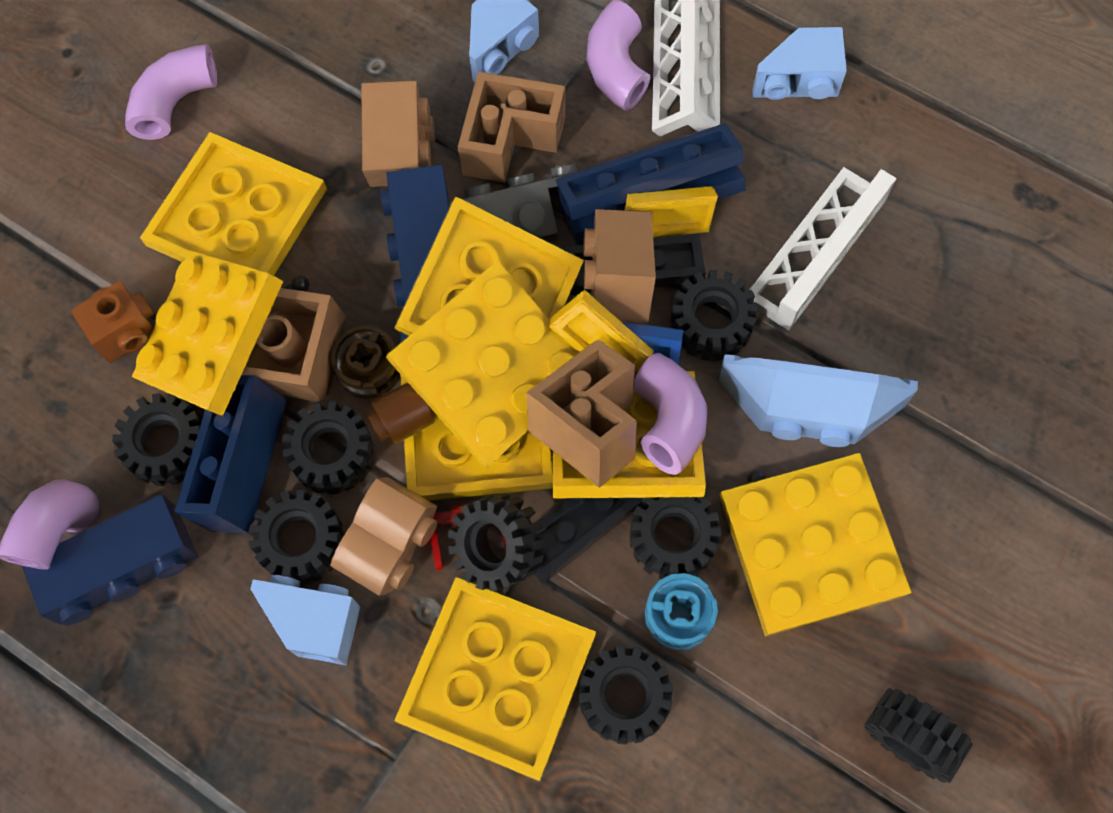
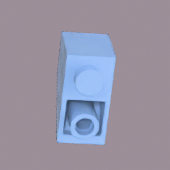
M476 0L472 4L469 57L474 82L478 72L498 75L508 61L519 52L530 49L539 37L538 9L529 1Z
M842 27L798 28L758 64L752 89L753 98L767 97L772 100H779L785 97H811L813 99L838 97L847 71Z
M271 575L270 582L253 579L251 591L289 651L298 657L347 666L360 611L359 604L352 597L348 596V589L331 584H319L318 591L299 588L300 581L280 575Z

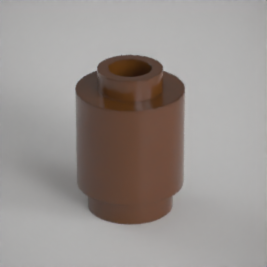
M408 382L372 401L371 404L375 412L367 415L379 439L383 441L390 437L394 445L434 424V417L437 416Z

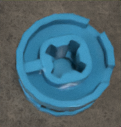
M686 573L671 574L659 580L650 591L644 611L645 623L652 638L663 647L676 651L689 650L701 644L714 627L718 614L717 601L712 595L709 585L699 577Z

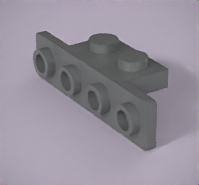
M576 163L550 169L552 178L535 181L533 173L507 179L509 188L491 191L490 183L464 189L466 198H462V200L538 238L556 234L558 231L548 188L557 187L556 179L579 171Z

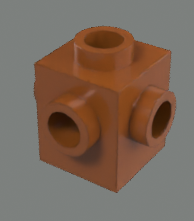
M120 280L109 287L99 289L91 298L70 310L90 344L109 363L114 362L127 353L141 349L149 340L154 329L148 318L155 315V312L140 291L132 295Z

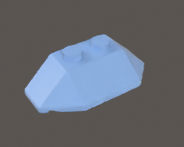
M724 354L718 379L760 431L772 432L774 437L782 440H797L801 437L820 439L822 444L831 447H845L849 444H856L905 408L918 390V381L901 380L897 377L779 360L753 357L741 358L740 356Z

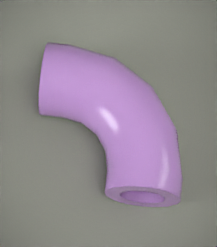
M613 0L602 10L589 32L586 60L596 86L615 105L628 112L638 104L645 94L650 82V74L639 68L629 56V46L642 30L641 21L630 6L620 0Z
M208 44L195 45L169 52L146 68L130 91L125 114V126L131 135L146 140L164 138L171 131L172 111L180 99L194 91L217 87L215 59Z
M655 353L642 364L634 381V393L650 403L658 413L657 421L642 437L641 445L647 458L656 467L668 474L676 475L690 463L705 438L708 408L696 380L670 358L661 353Z
M64 479L53 480L32 491L13 514L0 542V559L21 566L49 569L64 532H80L95 522L100 511L98 496L89 487Z

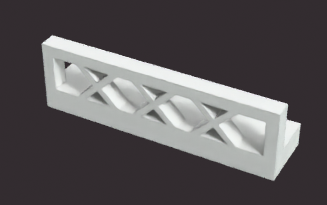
M655 0L652 131L659 136H663L686 125H689L697 132L720 125V0H678L671 12L669 11V0ZM680 24L681 32L672 46L669 47L668 39L677 25ZM678 59L681 60L679 71L671 83H668V73ZM677 95H679L680 111L667 117V110Z
M843 167L750 288L755 295L753 304H757L758 311L789 331L886 202L897 178L881 169L872 182L869 183ZM843 185L861 195L853 206L840 207L837 193ZM830 203L832 209H825ZM834 219L836 229L829 238L816 239L813 224L816 221ZM806 235L808 241H801ZM810 251L812 261L803 271L791 272L788 260L790 254ZM782 266L783 273L776 274ZM786 283L788 293L780 302L779 307L760 295L767 285Z

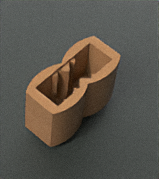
M389 477L376 478L365 494L353 523L339 543L330 566L379 596L390 593L394 589L399 591L407 583L413 572L414 564L410 563L415 548L417 545L423 547L436 529L437 521L433 517L437 506Z

